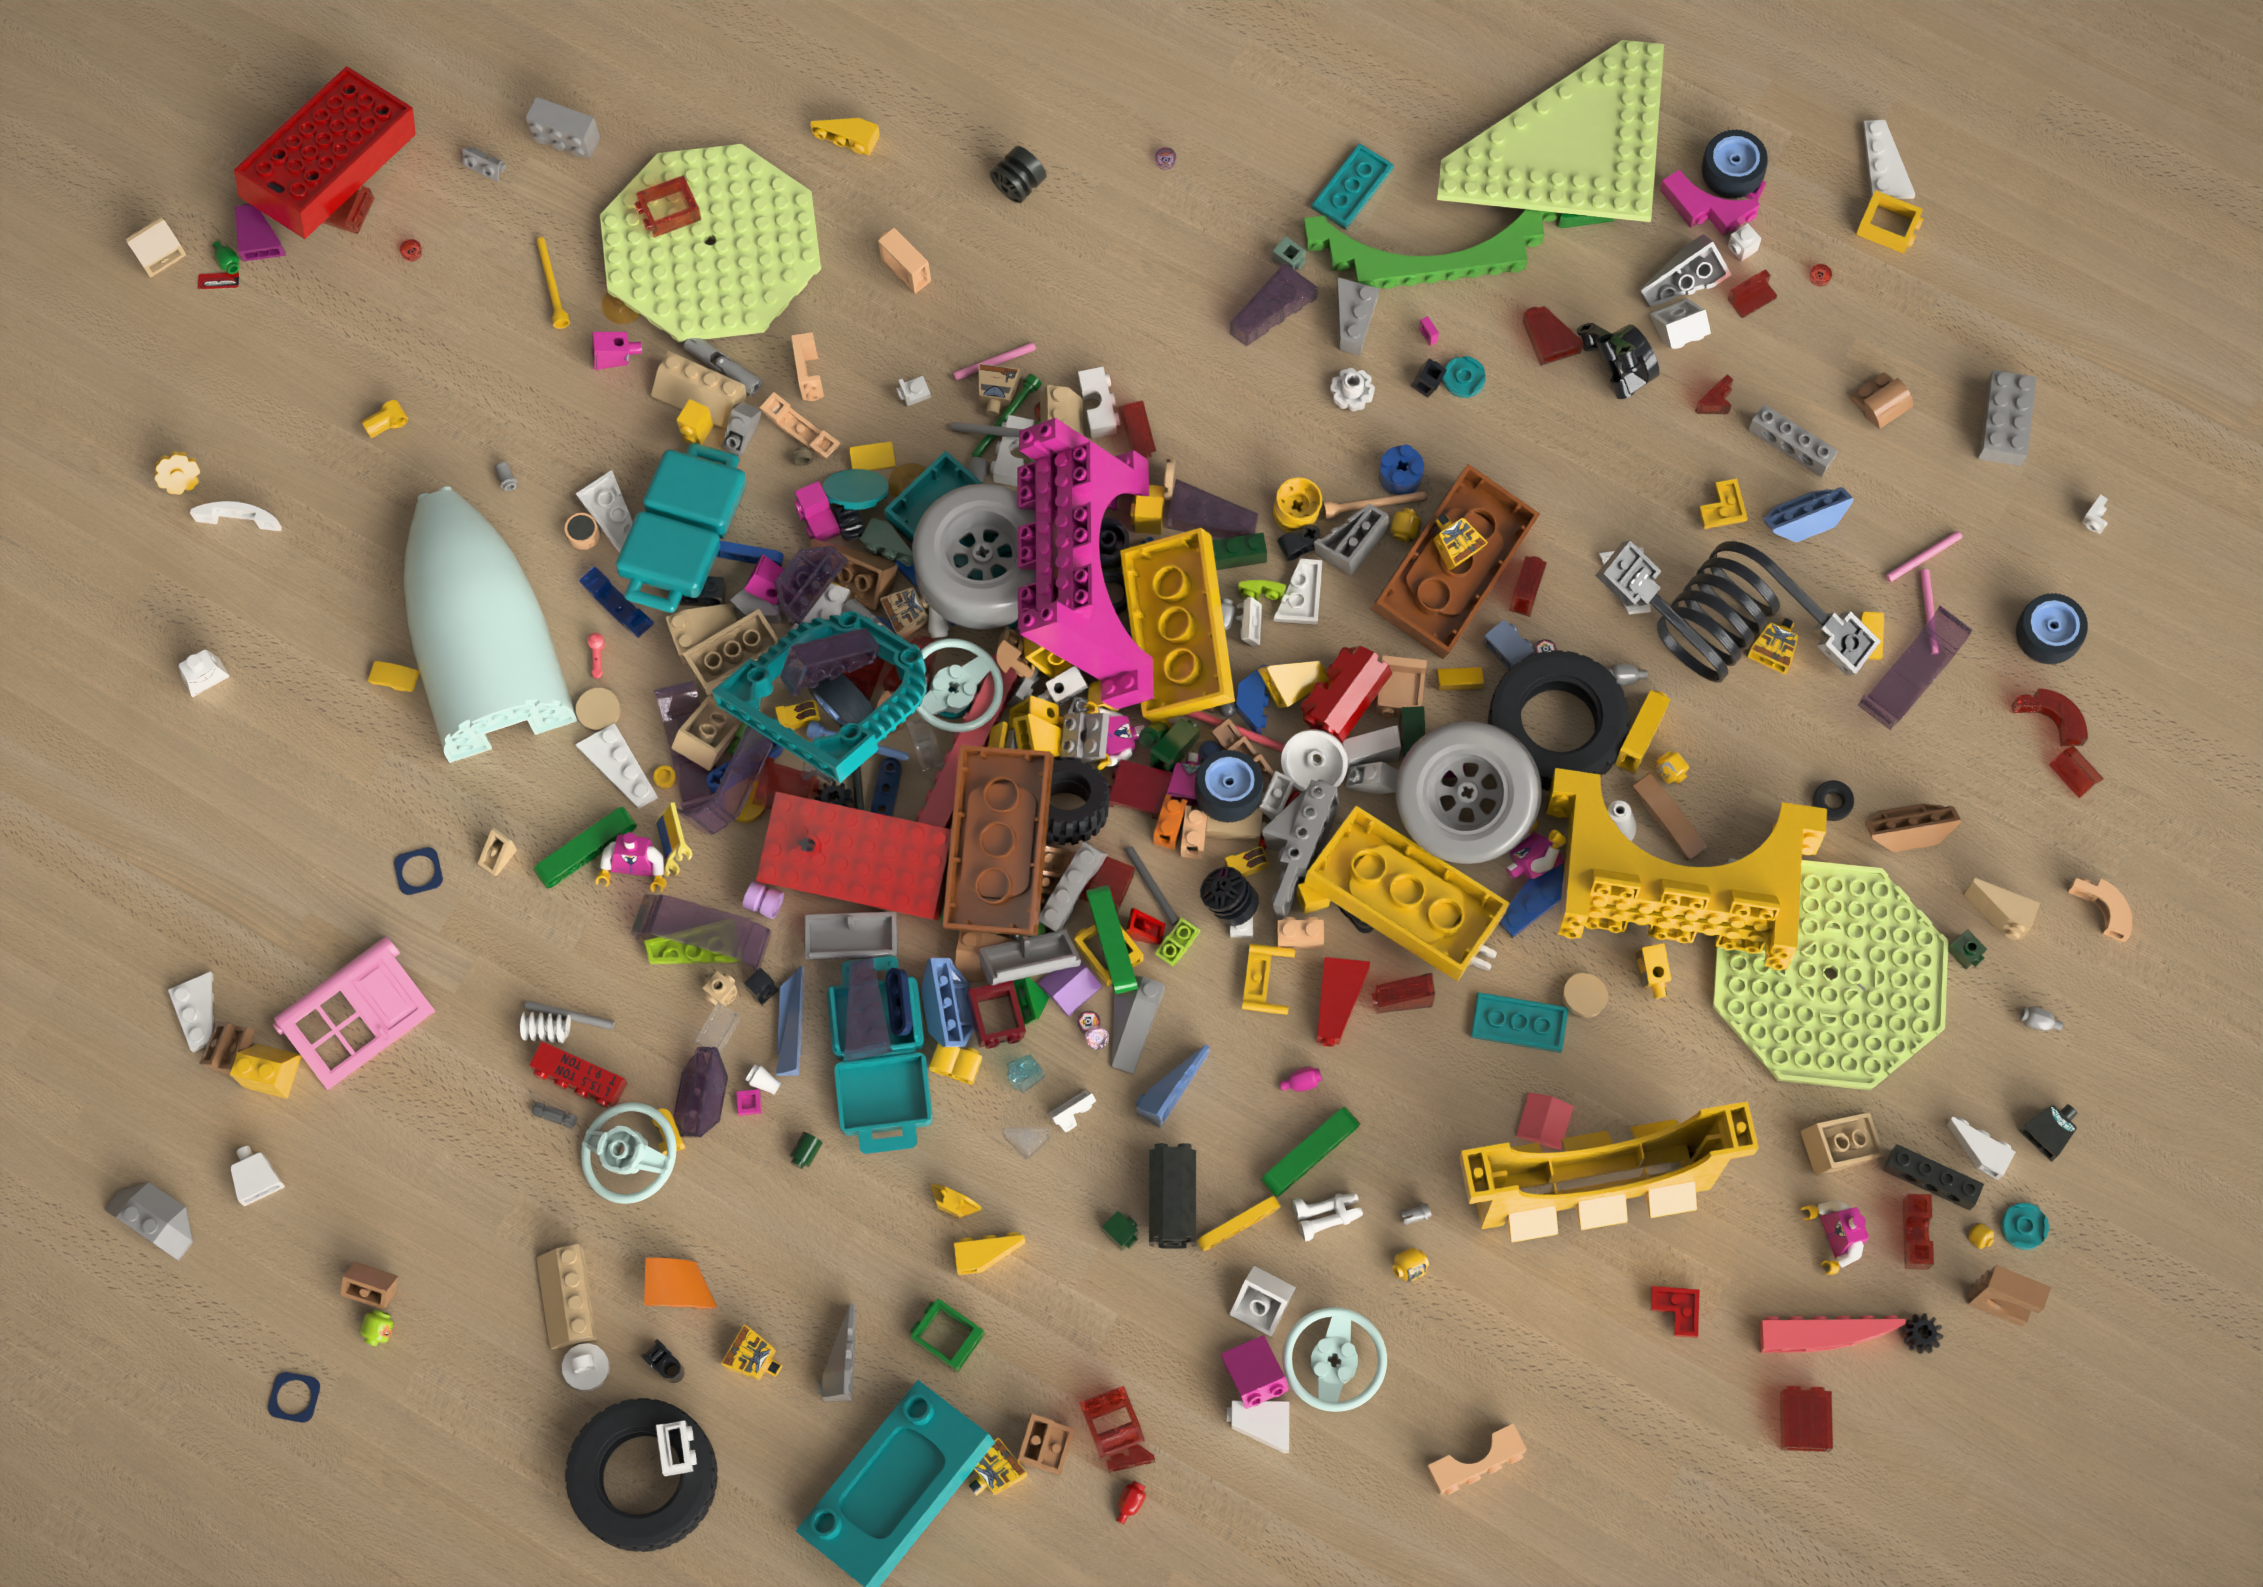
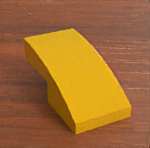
M374 661L368 682L372 685L390 686L394 690L413 692L420 672L416 669L397 664Z

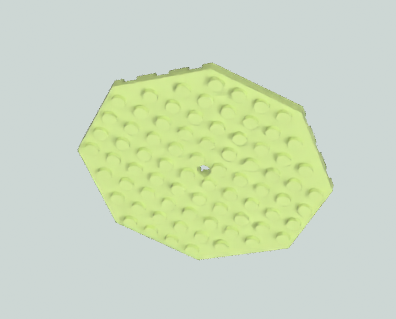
M743 144L657 153L600 214L608 293L614 298L617 297L623 301L627 307L637 314L640 313L646 317L650 323L660 330L666 331L677 342H685L690 338L711 339L764 333L770 327L769 324L775 317H779L788 307L789 302L794 296H798L807 286L812 276L821 270L812 191ZM709 237L716 240L713 245H707L705 241Z
M1802 860L1798 945L1787 970H1775L1764 966L1765 945L1761 953L1754 954L1742 950H1725L1722 947H1716L1713 1008L1778 1081L1872 1090L1945 1029L1948 939L1937 931L1929 918L1921 910L1915 907L1907 894L1893 883L1883 868ZM1831 968L1835 970L1837 977L1830 980L1826 977L1824 971ZM1860 983L1866 989L1865 992L1857 984Z

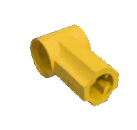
M390 400L381 407L379 412L361 422L370 438H373L389 428L396 429L402 427L407 423L408 417L397 400Z

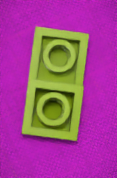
M1267 580L1242 581L1238 586V594L1244 599L1252 597L1259 601L1261 594H1265L1271 600H1282L1286 593L1285 584Z
M1181 917L1169 936L1167 935L1155 955L1174 967L1201 930Z

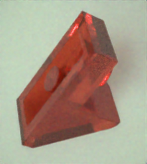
M1727 374L1697 403L1695 412L1697 414H1729L1732 405L1725 398L1732 392L1731 386L1734 379Z
M1126 1437L1129 1455L1125 1456L1124 1453L1111 1455L1110 1460H1106L1109 1473L1155 1463L1154 1454Z

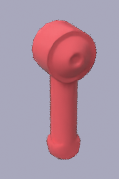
M592 633L587 638L589 648L592 650L591 674L595 679H599L603 673L601 670V650L605 647V640L601 634Z

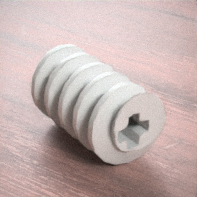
M524 1011L520 1021L521 1037L523 1040H528L530 1037L532 1041H537L540 1038L541 1042L549 1039L551 1043L558 1039V1042L562 1044L569 1036L571 1018L570 1015H567L565 1021H562L561 1014H558L556 1020H553L552 1013H549L547 1019H544L541 1012L538 1019H535L534 1012H531L529 1018H526Z

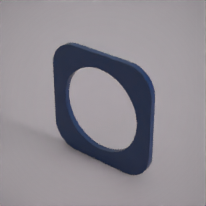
M427 847L403 853L395 859L394 865L398 884L403 894L413 895L436 889L442 884L443 876L438 854L433 848ZM415 856H424L433 862L435 867L434 876L426 885L419 887L411 886L403 878V867L409 859Z
M289 1372L279 1374L275 1379L268 1405L270 1415L294 1422H308L314 1415L320 1392L319 1381L314 1377ZM294 1380L302 1381L308 1385L311 1391L309 1406L299 1414L291 1415L283 1412L277 1402L279 1390L287 1382Z

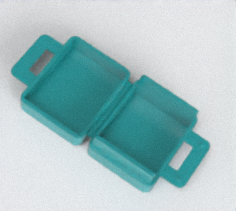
M691 443L686 453L671 449L663 453L643 498L645 511L637 513L616 560L619 576L630 579L624 594L626 600L672 613L676 611L682 595L696 598L701 594L720 549V539L724 540L746 488L745 472L737 469L740 461L737 455L697 443ZM643 584H647L670 592L667 599L642 592L640 589Z
M894 956L844 962L841 966L843 985L829 986L827 990L832 1051L837 1059L843 1060V1062L837 1063L834 1068L839 1124L844 1135H858L859 1148L864 1154L914 1148L917 1145L916 1128L927 1127L933 1122L926 1057L922 1053H915L916 1050L922 1049L925 1044L917 980L912 976H908L913 1027L906 1036L895 1035L891 1031L885 980L856 983L857 973L885 970V974H887L891 968H899L898 960ZM902 1130L903 1136L880 1139L872 1138V1133Z

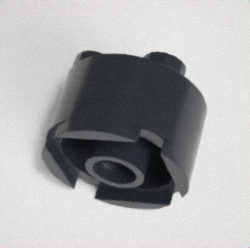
M1102 518L1099 534L1101 568L1120 567L1122 565L1120 550L1130 548L1129 533L1120 521L1113 518Z

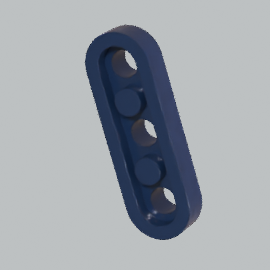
M886 758L879 765L871 805L872 813L891 817L894 815L902 775L901 764L895 758ZM889 765L894 766L892 771H888L886 768ZM883 787H890L889 791H882ZM884 807L886 808V811L880 813L878 812V809Z
M891 968L887 972L885 979L890 1028L893 1034L906 1036L913 1027L908 975L904 969Z

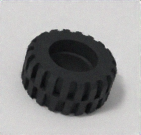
M1068 757L1058 761L1056 759L1053 760L1050 797L1059 793H1071L1079 796L1086 803L1072 810L1059 809L1049 804L1046 841L1051 843L1053 841L1059 842L1058 845H1065V843H1071V845L1079 844L1081 840L1083 842L1090 840L1091 835L1096 836L1100 832V828L1105 826L1109 812L1110 789L1108 788L1106 778L1102 777V773L1097 768L1092 769L1093 765L1087 762L1085 764L1081 763V760L1076 758L1068 760Z

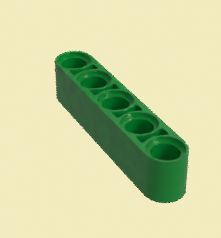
M625 807L617 808L543 859L534 867L533 871L545 888H552L602 854L603 850L611 842H616L618 835L632 833L636 829L637 823Z
M1109 885L1086 890L1115 995L1138 989Z
M1345 1106L1342 1107L1261 1178V1181L1276 1198L1279 1197L1351 1135L1361 1123Z

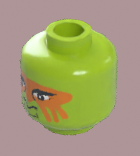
M377 1309L365 1314L359 1329V1333L365 1337L364 1342L377 1346L379 1342L385 1343L389 1340L394 1327L391 1314Z

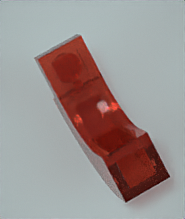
M2037 689L2033 697L2028 694L2020 695L2012 703V713H2040L2051 718L2059 730L2060 746H2083L2088 740L2086 721L2080 709L2069 698L2056 691Z

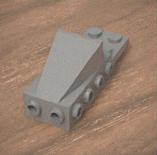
M1311 780L1308 788L1265 826L1262 831L1267 848L1279 852L1278 859L1281 862L1280 867H1282L1279 878L1281 885L1278 891H1274L1271 900L1278 920L1288 917L1296 896L1297 887L1301 881H1305L1307 871L1321 854L1339 807L1337 787L1331 786L1327 781Z

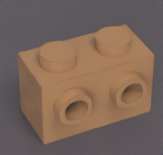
M354 1262L343 1276L340 1295L384 1310L396 1295L398 1276Z

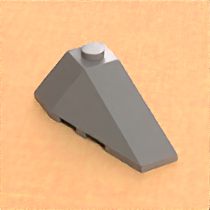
M1702 234L1674 256L1640 288V291L1649 306L1653 307L1675 300L1678 296L1690 295L1703 288L1715 287L1732 274L1714 242Z
M1135 976L1138 989L1114 995L1112 1068L1132 1075L1135 1072L1165 993V984L1141 976Z
M854 1303L849 1304L823 1372V1381L819 1380L818 1395H822V1399L825 1402H853L857 1310Z

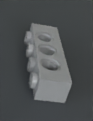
M1765 404L1753 418L1749 428V432L1820 477H1823L1831 466L1838 452L1829 444Z

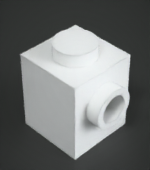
M1747 223L1731 234L1728 248L1742 262L1758 250L1762 238Z

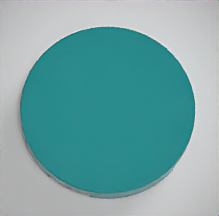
M850 469L829 476L823 483V490L830 504L836 503L844 505V509L858 510L874 507L878 501L883 498L886 499L889 494V485L886 478L879 473L864 469Z

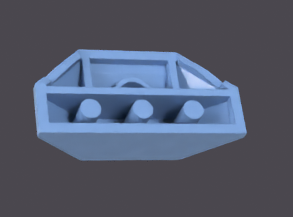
M1843 487L1836 488L1835 490L1813 491L1775 506L1763 518V521L1773 533L1791 541L1799 542L1836 527L1852 504L1853 497Z
M950 958L928 959L921 985L928 1033L943 1047H964L974 1032L966 1000L967 991L970 989L969 982L953 965L954 963Z

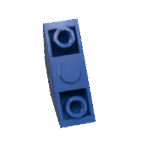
M1255 670L1238 684L1236 712L1253 732L1261 735V729L1266 728L1267 715H1263V707H1268L1269 694H1265L1266 685L1258 670Z

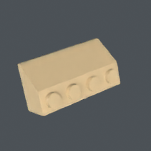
M668 351L657 370L651 397L681 411L689 399L709 408L713 425L726 430L732 409L745 401L747 392L744 384Z
M1047 385L1040 395L1041 423L1057 418L1084 436L1083 398L1069 387Z
M757 609L682 654L708 697L713 695V689L750 658L757 661L759 655L767 653L771 645L778 643V637L760 609Z
M580 1244L556 1248L537 1257L550 1350L597 1341L584 1249Z

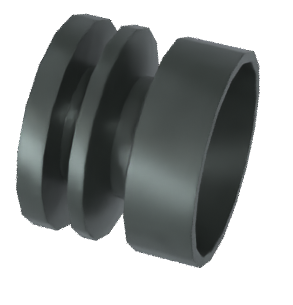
M1015 146L1005 156V161H1000L997 167L995 166L990 171V177L996 187L1010 200L1020 204L1026 199V196L1032 193V188H1037L1047 177L1046 171L1039 160L1021 146Z

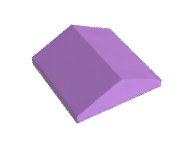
M1080 962L1078 967L1053 971L1038 983L1068 1017L1102 988L1100 982L1082 962Z

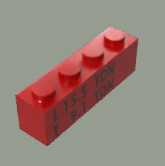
M543 1041L529 1065L534 1071V1076L542 1080H546V1078L554 1080L553 1084L565 1090L567 1087L574 1089V1093L582 1098L592 1097L595 1099L594 1102L605 1108L608 1105L612 1107L617 1105L627 1085L623 1077Z

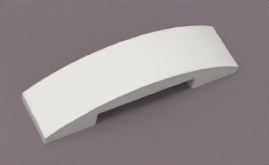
M231 501L212 502L192 508L190 511L196 522L217 524L218 517L222 516L254 520L259 529L281 531L282 529L280 523L273 515L259 507L246 503Z

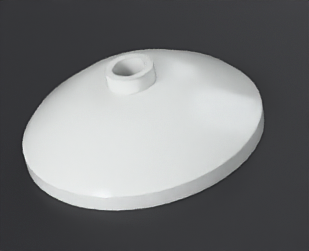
M1309 729L1301 731L1289 739L1282 751L1281 765L1284 775L1296 780L1294 787L1303 792L1308 788L1311 780H1324L1330 783L1331 786L1338 787L1346 776L1348 757L1345 748L1336 737L1322 730ZM1315 754L1320 755V756H1321V759H1320V760L1316 759L1314 755H1315Z

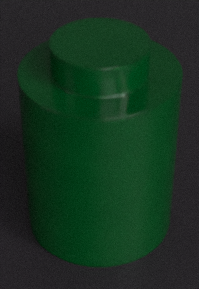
M1157 721L1142 729L1139 734L1141 745L1147 749H1152L1169 731L1168 726L1161 721Z
M802 1132L789 1155L792 1159L791 1163L800 1169H803L804 1166L810 1167L823 1142L807 1132Z

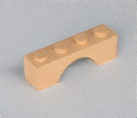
M1511 1424L1492 1433L1490 1436V1451L1480 1462L1464 1464L1448 1455L1429 1464L1426 1469L1439 1495L1444 1492L1446 1495H1450L1459 1490L1458 1485L1464 1482L1470 1485L1480 1480V1474L1486 1471L1492 1474L1502 1469L1501 1464L1510 1461L1511 1464L1523 1458L1522 1454L1525 1453L1526 1447L1514 1424Z

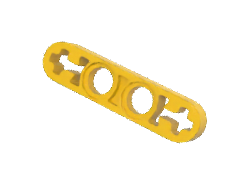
M1272 1196L1203 1235L1196 1242L1202 1252L1207 1251L1274 1213L1281 1206L1276 1197Z

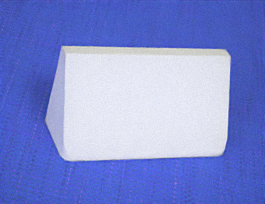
M1275 771L1259 806V809L1271 820L1282 812L1296 781Z

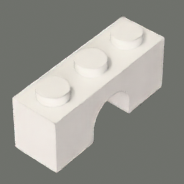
M1104 367L1078 371L1083 400L1096 399L1101 403L1097 408L1087 410V421L1091 439L1117 434V426L1120 425L1118 412L1114 413L1112 407L1116 406L1114 393H1109L1108 387H1111L1110 375L1105 374Z
M1008 415L1007 422H1003L1002 427L1025 429L1033 426L1034 420ZM1003 436L1002 441L997 442L995 454H998L997 460L992 461L990 469L994 482L1017 487V467L1024 465V459L1012 456L1011 452L1019 447V437Z

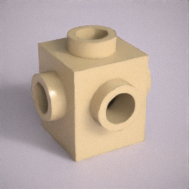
M718 971L714 975H709L703 983L704 987L702 989L706 995L704 998L713 1006L717 1004L724 1009L737 995L738 991L734 984L735 980L727 973L722 975Z

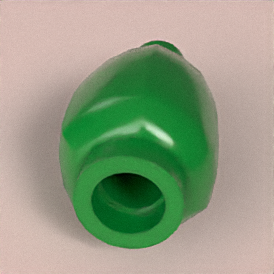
M215 241L212 246L215 249L214 257L219 268L229 274L237 273L240 267L239 258L231 248L222 246L220 241Z

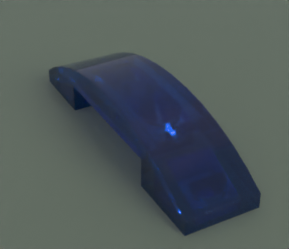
M595 566L579 580L580 584L635 637L639 638L654 625V622L640 608L637 609L630 601L626 600L624 595Z

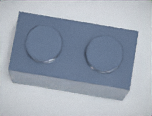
M1504 619L1484 635L1483 644L1509 671L1517 662L1520 663L1522 659L1530 655L1533 656L1534 648L1527 639H1523L1518 634L1517 628L1512 623L1508 624Z

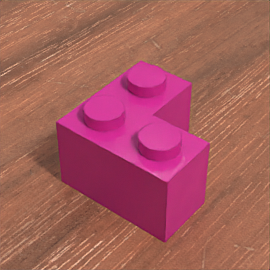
M819 481L795 491L796 500H794L796 512L800 521L805 520L807 524L805 530L810 540L814 538L827 541L841 535L839 525L830 509L828 498Z

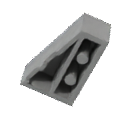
M1338 278L1337 299L1340 351L1361 355L1377 305L1379 288Z
M1371 504L1367 505L1348 518V521L1339 528L1335 527L1331 530L1330 534L1321 540L1317 539L1314 542L1316 555L1352 576L1389 529L1388 514Z

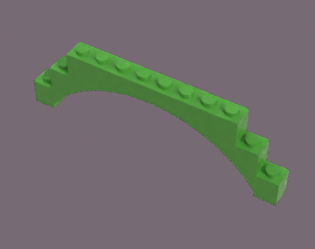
M1526 209L1516 221L1493 238L1459 252L1438 256L1399 255L1366 246L1337 230L1326 221L1325 216L1304 218L1303 229L1307 251H1322L1328 248L1332 271H1347L1353 268L1355 282L1375 288L1392 289L1400 285L1414 286L1417 283L1424 282L1432 284L1440 280L1455 281L1463 277L1477 278L1480 275H1499L1502 272L1511 271L1512 273L1526 270L1528 258L1525 246L1536 247L1539 244H1543L1545 234L1542 221L1552 222L1559 219L1560 213Z

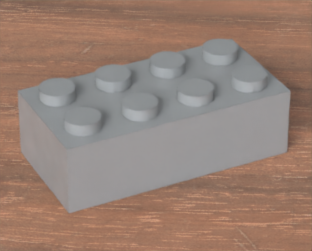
M1997 370L1992 371L1987 381L1978 459L2017 466L2023 465L2028 456L2037 377Z

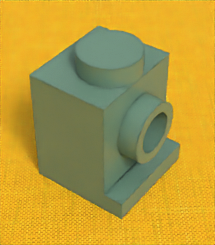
M1285 236L1272 251V261L1274 263L1277 262L1293 273L1295 269L1301 270L1305 265L1306 250Z

